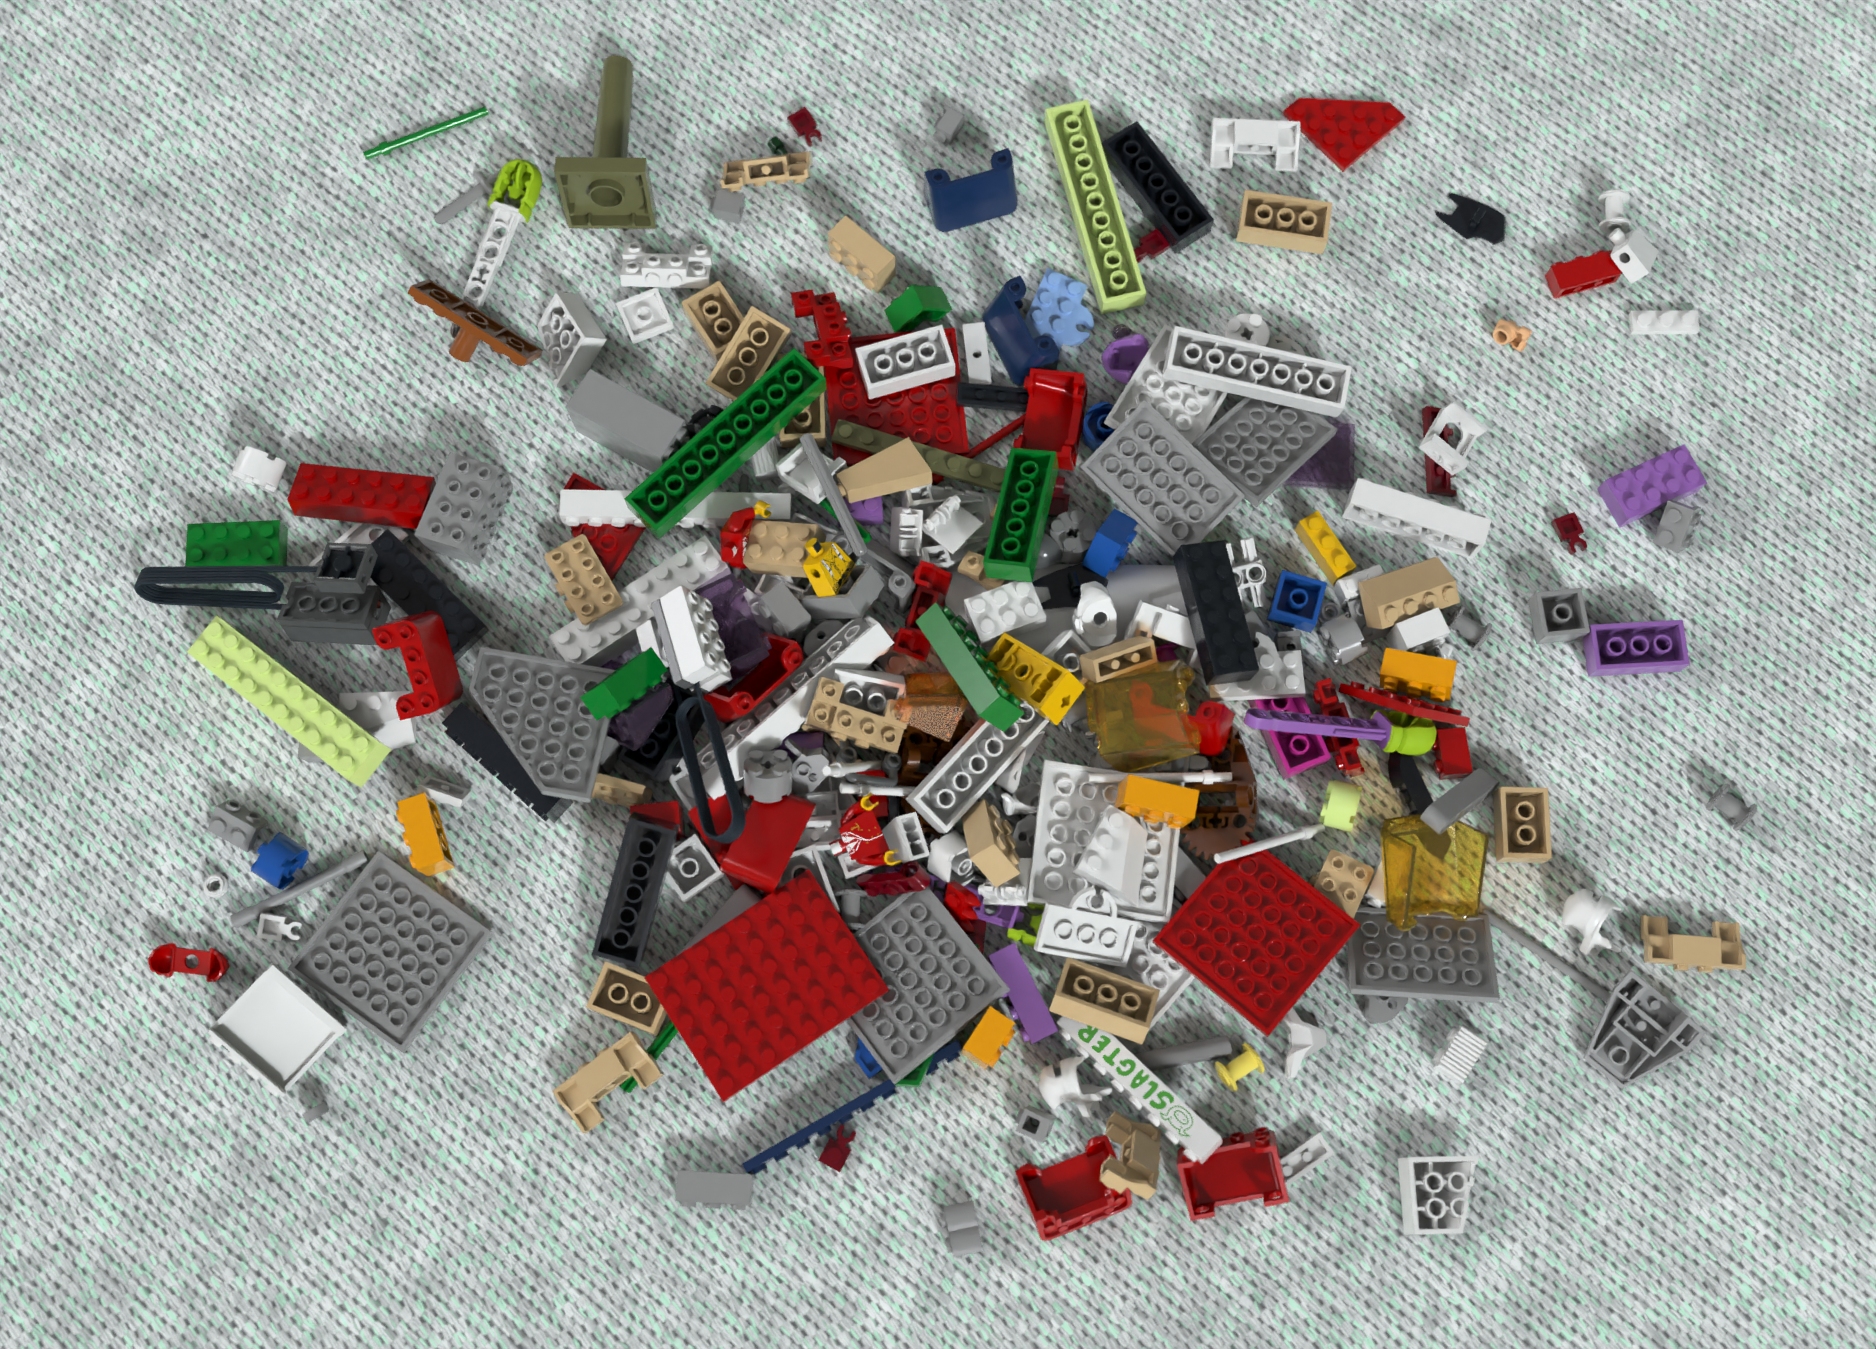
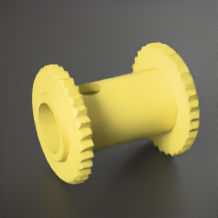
M1247 1043L1242 1044L1244 1053L1230 1061L1227 1065L1224 1066L1219 1061L1215 1063L1220 1079L1233 1092L1237 1091L1235 1083L1237 1080L1243 1078L1254 1069L1261 1074L1265 1071L1261 1058Z

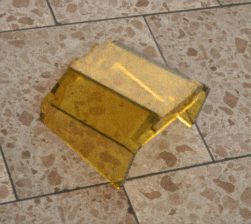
M1182 659L1158 662L1098 683L1090 680L1085 683L1088 727L1091 733L1096 732L1097 749L1100 756L1117 771L1128 773L1200 753V733L1187 721L1189 705L1185 699V691H1187L1188 686L1192 685V680L1195 679L1192 667L1188 666Z
M1422 814L1384 819L1380 836L1386 920L1395 925L1398 930L1410 931L1411 928L1417 925V921L1414 919L1416 915H1432L1434 912L1445 911L1458 921H1466L1468 918L1478 917L1489 842L1488 834L1458 820L1439 835L1420 819Z

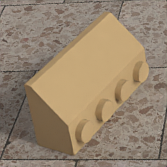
M751 306L705 384L729 400L735 401L773 367L778 354L781 353L792 335L791 329Z
M1438 557L1358 582L1366 624L1370 628L1384 629L1437 607L1443 609L1460 603L1456 580Z

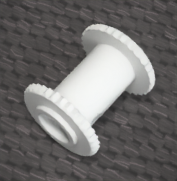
M1612 189L1599 195L1598 202L1605 205V220L1599 223L1601 231L1611 233L1619 228L1623 232L1631 226V221L1624 218L1623 203L1630 199V194L1627 191Z

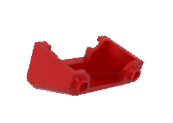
M1030 368V374L1025 377L1024 389L1028 390L1029 400L1023 433L1019 435L1018 439H1014L1013 448L1054 451L1057 454L1059 469L1074 471L1088 397L1084 373Z
M764 632L757 639L761 643L760 652L754 655L759 665L730 691L725 686H720L703 696L713 706L717 720L727 724L749 713L791 675L803 661V652L797 641Z
M1133 681L1129 697L1134 728L1139 736L1145 739L1163 738V741L1168 740V745L1187 747L1190 751L1215 757L1224 751L1235 716L1224 704L1206 701L1199 705L1195 716L1165 709L1164 706L1157 702V693L1153 692L1149 685Z
M785 794L782 796V800L773 803L755 801L754 796L750 795L749 798L753 799V802L745 816L746 824L744 831L738 839L732 842L728 851L723 850L718 860V863L722 864L719 869L720 871L769 895L774 892L816 806L815 803L794 794H790L788 797Z
M1108 1136L1092 1137L1085 1146V1153L1040 1170L1038 1165L1027 1163L1018 1170H1015L1017 1180L1041 1240H1052L1122 1212L1131 1206L1132 1196L1129 1188L1126 1187L1122 1193H1119L1100 1181L1101 1166L1110 1155L1117 1159Z

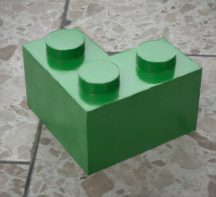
M912 284L905 289L902 295L893 299L884 311L894 332L901 333L913 331L923 321L938 322L952 308L942 287Z

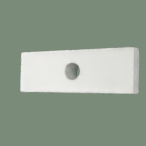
M985 323L962 324L969 383L992 385Z

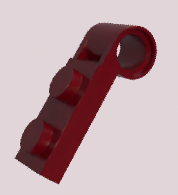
M912 860L906 862L901 867L900 872L858 875L856 884L867 892L868 896L875 897L877 895H897L923 891L930 884L931 878L917 861Z

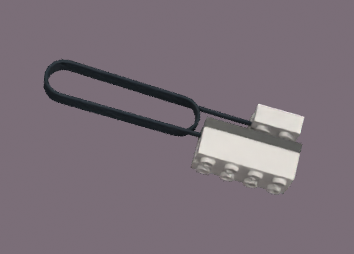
M681 585L651 603L656 622L649 620L635 629L642 652L652 647L668 670L663 676L672 680L679 706L675 716L676 726L702 830L710 839L721 843H731L743 833L746 818L714 708L703 697L732 680L731 666L725 657V646L718 634L719 626L713 617L711 602L709 599ZM679 686L684 689L689 687L691 692L697 694L698 697L693 696L682 701ZM697 703H700L732 813L731 824L727 831L721 835H717L686 716L689 709Z

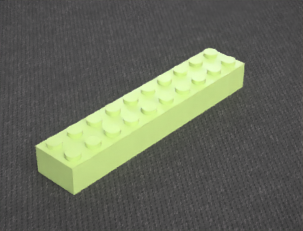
M1087 99L1047 108L1045 126L1101 315L1144 305L1146 290L1089 101Z
M217 615L187 651L188 654L348 781L361 788L392 750L233 625Z

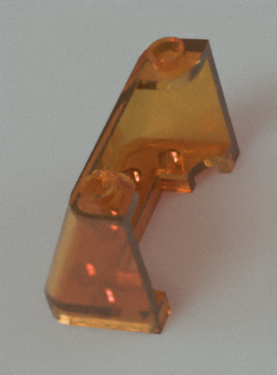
M950 672L907 673L904 677L906 684L903 698L898 697L893 709L897 711L896 720L949 742L965 710L968 699Z

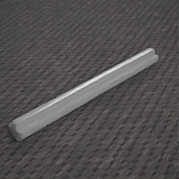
M806 433L800 437L803 449L854 554L862 556L868 552V548L813 435Z

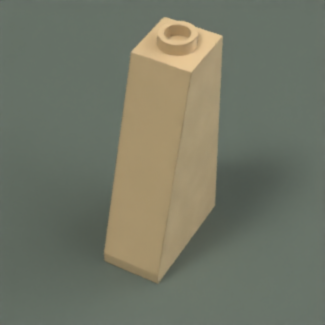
M909 437L836 474V485L842 497L845 496L849 503L933 483L931 469Z

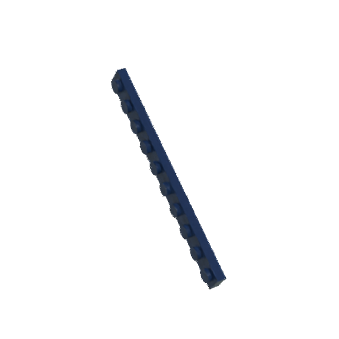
M958 1040L935 1052L927 1070V1076L940 1069L938 1064L946 1060L948 1063H951L961 1057L959 1052L963 1048ZM888 1079L742 1163L746 1173L753 1171L754 1175L762 1172L767 1168L766 1163L773 1159L779 1162L789 1156L787 1151L797 1147L799 1150L811 1143L809 1139L816 1134L822 1137L831 1132V1126L837 1122L843 1125L854 1118L852 1114L861 1109L862 1112H866L875 1106L874 1101L883 1097L886 1100L897 1093L895 1089L899 1086H895L891 1079Z

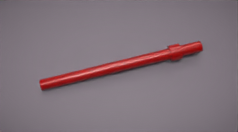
M1023 414L970 449L968 454L961 456L973 459L1022 427L1026 414ZM932 473V485L936 486L942 482L944 476Z

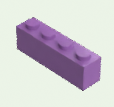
M1015 943L988 955L990 965L1010 988V991L1002 998H1008L1011 1004L1008 1010L1013 1020H1019L1022 1028L1018 1030L1024 1042L1029 1041L1033 1045L1057 1033L1058 1029Z

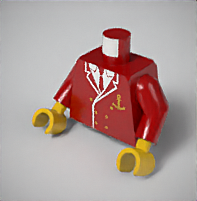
M758 501L754 508L748 507L735 511L730 515L721 530L720 553L723 562H729V565L736 569H748L743 563L753 520H755L756 514L768 518L771 512L766 510V508L771 505L764 501Z
M869 793L860 801L851 805L841 818V827L838 829L842 838L829 843L833 855L837 856L848 851L851 860H856L859 864L869 866L895 865L900 863L901 860L896 861L893 858V853L899 852V850L893 849L890 851L874 814L873 808L878 805V802L875 804L870 803L869 797L873 793Z

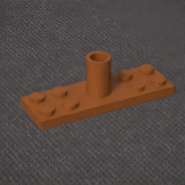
M431 279L411 285L407 293L414 297L415 302L427 305L433 309L436 315L446 317L460 326L449 349V354L459 361H470L480 339L489 344L493 351L508 356L510 361L518 366L524 367L535 361L543 352L536 345Z

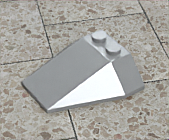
M1629 970L1613 988L1583 1058L1623 1089L1690 1051L1707 1032L1643 978Z

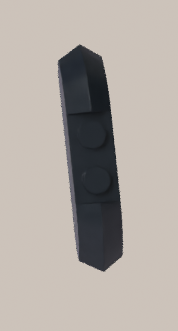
M1396 750L1393 753L1390 752L1388 760L1389 779L1392 788H1400V799L1404 804L1408 805L1410 820L1414 826L1417 825L1418 827L1414 834L1427 851L1443 860L1452 840L1447 830L1439 835L1420 819L1423 812L1433 803V800L1412 755L1398 753Z

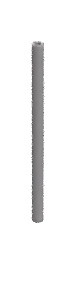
M1483 909L1480 915H1488L1490 924L1605 1002H1608L1611 993L1487 909Z

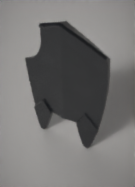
M1449 193V198L1457 205L1453 214L1436 212V216L1443 223L1467 240L1470 238H1481L1493 245L1505 240L1506 217L1485 204L1461 195Z
M1081 563L1045 575L1033 581L1032 584L1034 587H1048L1051 599L1041 603L1043 609L1078 606L1081 599L1080 587L1082 584L1096 581L1107 588L1109 580Z

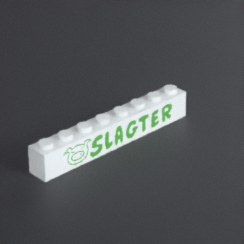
M1064 1016L1057 1021L1060 1036L1067 1042L1072 1040L1077 1045L1076 1051L1081 1056H1084L1085 1059L1090 1057L1095 1062L1093 1067L1102 1076L1107 1074L1113 1080L1110 1083L1120 1093L1124 1090L1130 1096L1128 1100L1138 1110L1143 1108L1148 1113L1146 1117L1154 1126L1158 1127L1161 1125L1167 1131L1165 1136L1173 1144L1176 1145L1179 1142L1185 1148L1183 1153L1192 1162L1197 1160L1203 1164L1222 1144V1138L1111 1033Z

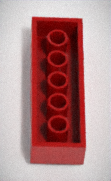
M300 463L287 500L295 516L417 529L436 481L434 477Z

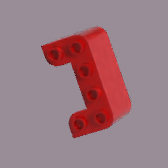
M426 611L398 618L372 629L374 639L380 648L386 650L400 647L414 692L398 698L396 710L400 720L433 713L461 698L463 695V685L443 620L437 612Z

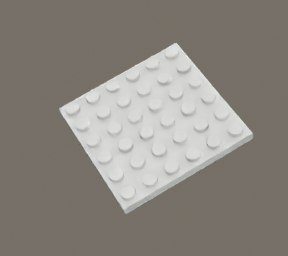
M1049 760L1043 761L1031 857L1032 866L1028 903L1045 905L1046 902L1069 906L1072 898L1079 891L1088 887L1096 889V894L1091 899V906H1096L1100 903V891L1102 888L1072 872L1104 810L1109 805L1115 807L1119 783H1089L1088 774L1126 772ZM1164 782L1182 787L1185 782ZM1134 816V819L1148 832L1138 905L1134 907L1111 893L1109 895L1115 900L1117 916L1167 924L1171 919L1180 829L1169 828L1166 826L1167 823L1158 822L1157 824L1147 823L1143 821L1144 818Z

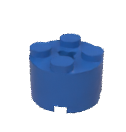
M1100 402L1093 405L1085 415L1082 438L1086 446L1093 452L1115 431L1104 424V421L1114 407L1110 402Z
M278 832L270 843L264 842L257 851L259 857L252 865L251 872L272 886L282 890L295 879L292 875L297 868L302 869L304 867L309 852L282 832Z

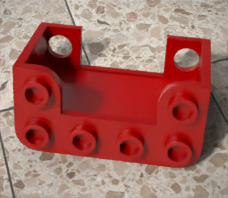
M1260 1127L1255 1129L1254 1132L1246 1134L1244 1132H1235L1230 1137L1222 1138V1144L1203 1164L1197 1160L1192 1162L1183 1153L1185 1148L1182 1145L1177 1151V1168L1191 1221L1215 1217V1207L1259 1198H1263L1264 1207L1289 1203V1195L1275 1132L1269 1130L1268 1127Z

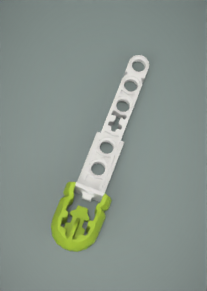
M514 159L503 166L493 187V194L490 195L487 202L488 207L494 212L475 256L477 260L461 299L480 311L498 267L502 266L518 223L529 222L532 214L531 209L535 207L541 192L542 176L540 171L533 163L524 159ZM507 191H509V198L519 201L520 197H523L519 209L508 203L506 205L503 204ZM498 228L506 230L505 235L501 238L494 236V232ZM493 247L498 250L497 255L492 258L486 256V251ZM485 268H487L489 273L483 275L482 281L484 284H482L480 282L481 274L479 271H484ZM474 287L482 289V293L478 297H472L470 291ZM451 322L449 333L454 340L456 337L454 331L460 326Z

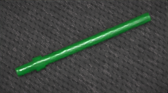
M485 106L388 143L387 140L378 143L379 146L363 151L366 160L382 154L385 156L391 154L392 150L489 114Z

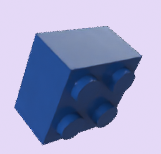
M1114 508L1097 531L1082 565L1105 578L1110 571L1115 572L1121 560H1124L1130 549L1128 548L1129 543L1133 542L1138 533L1135 531L1138 522Z
M1282 570L1277 579L1266 620L1311 633L1317 623L1327 582Z

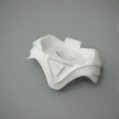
M1096 581L1082 584L1080 587L1081 599L1078 608L1074 609L1072 621L1076 633L1081 634L1084 643L1094 651L1115 643L1117 638V614L1106 587ZM1098 612L1106 614V620L1102 624L1094 622V615Z

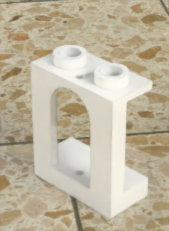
M1453 401L1439 411L1418 448L1453 476L1467 467L1469 463L1465 459L1476 438L1485 433L1487 428L1466 412L1462 406ZM1447 423L1455 424L1461 432V439L1455 449L1439 437Z

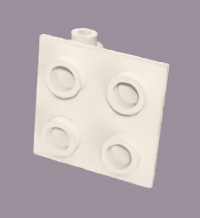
M956 495L948 497L922 524V531L952 554L983 525L980 520L959 505L961 500Z
M892 506L890 550L892 552L900 553L901 556H921L923 510Z
M1019 858L1020 874L998 887H995L986 877V883L978 887V893L984 897L983 904L1027 906L1032 858Z

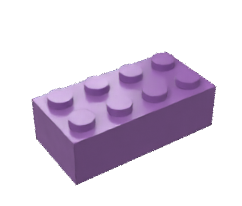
M1685 444L1605 480L1597 490L1620 528L1666 507L1670 499L1679 501L1698 492L1707 484V481Z
M1683 620L1589 625L1590 633L1583 638L1588 677L1680 672L1690 665Z

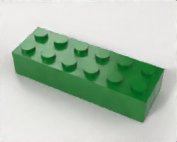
M1011 448L983 560L987 578L1024 582L1033 581L1059 470L1056 452Z
M935 602L916 620V623L980 717L1005 732L1025 714L1020 706L1022 701L1015 693L1010 692L1009 688L1011 685L1004 677L999 676V668L994 662L988 660V652L981 645L977 644L979 639L971 630L966 628L968 623L960 615L956 617L948 606L943 608Z

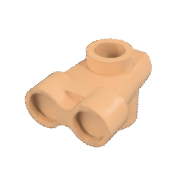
M1501 318L1493 331V339L1500 345L1510 343L1512 348L1522 352L1532 330L1525 326H1517L1514 321H1506Z

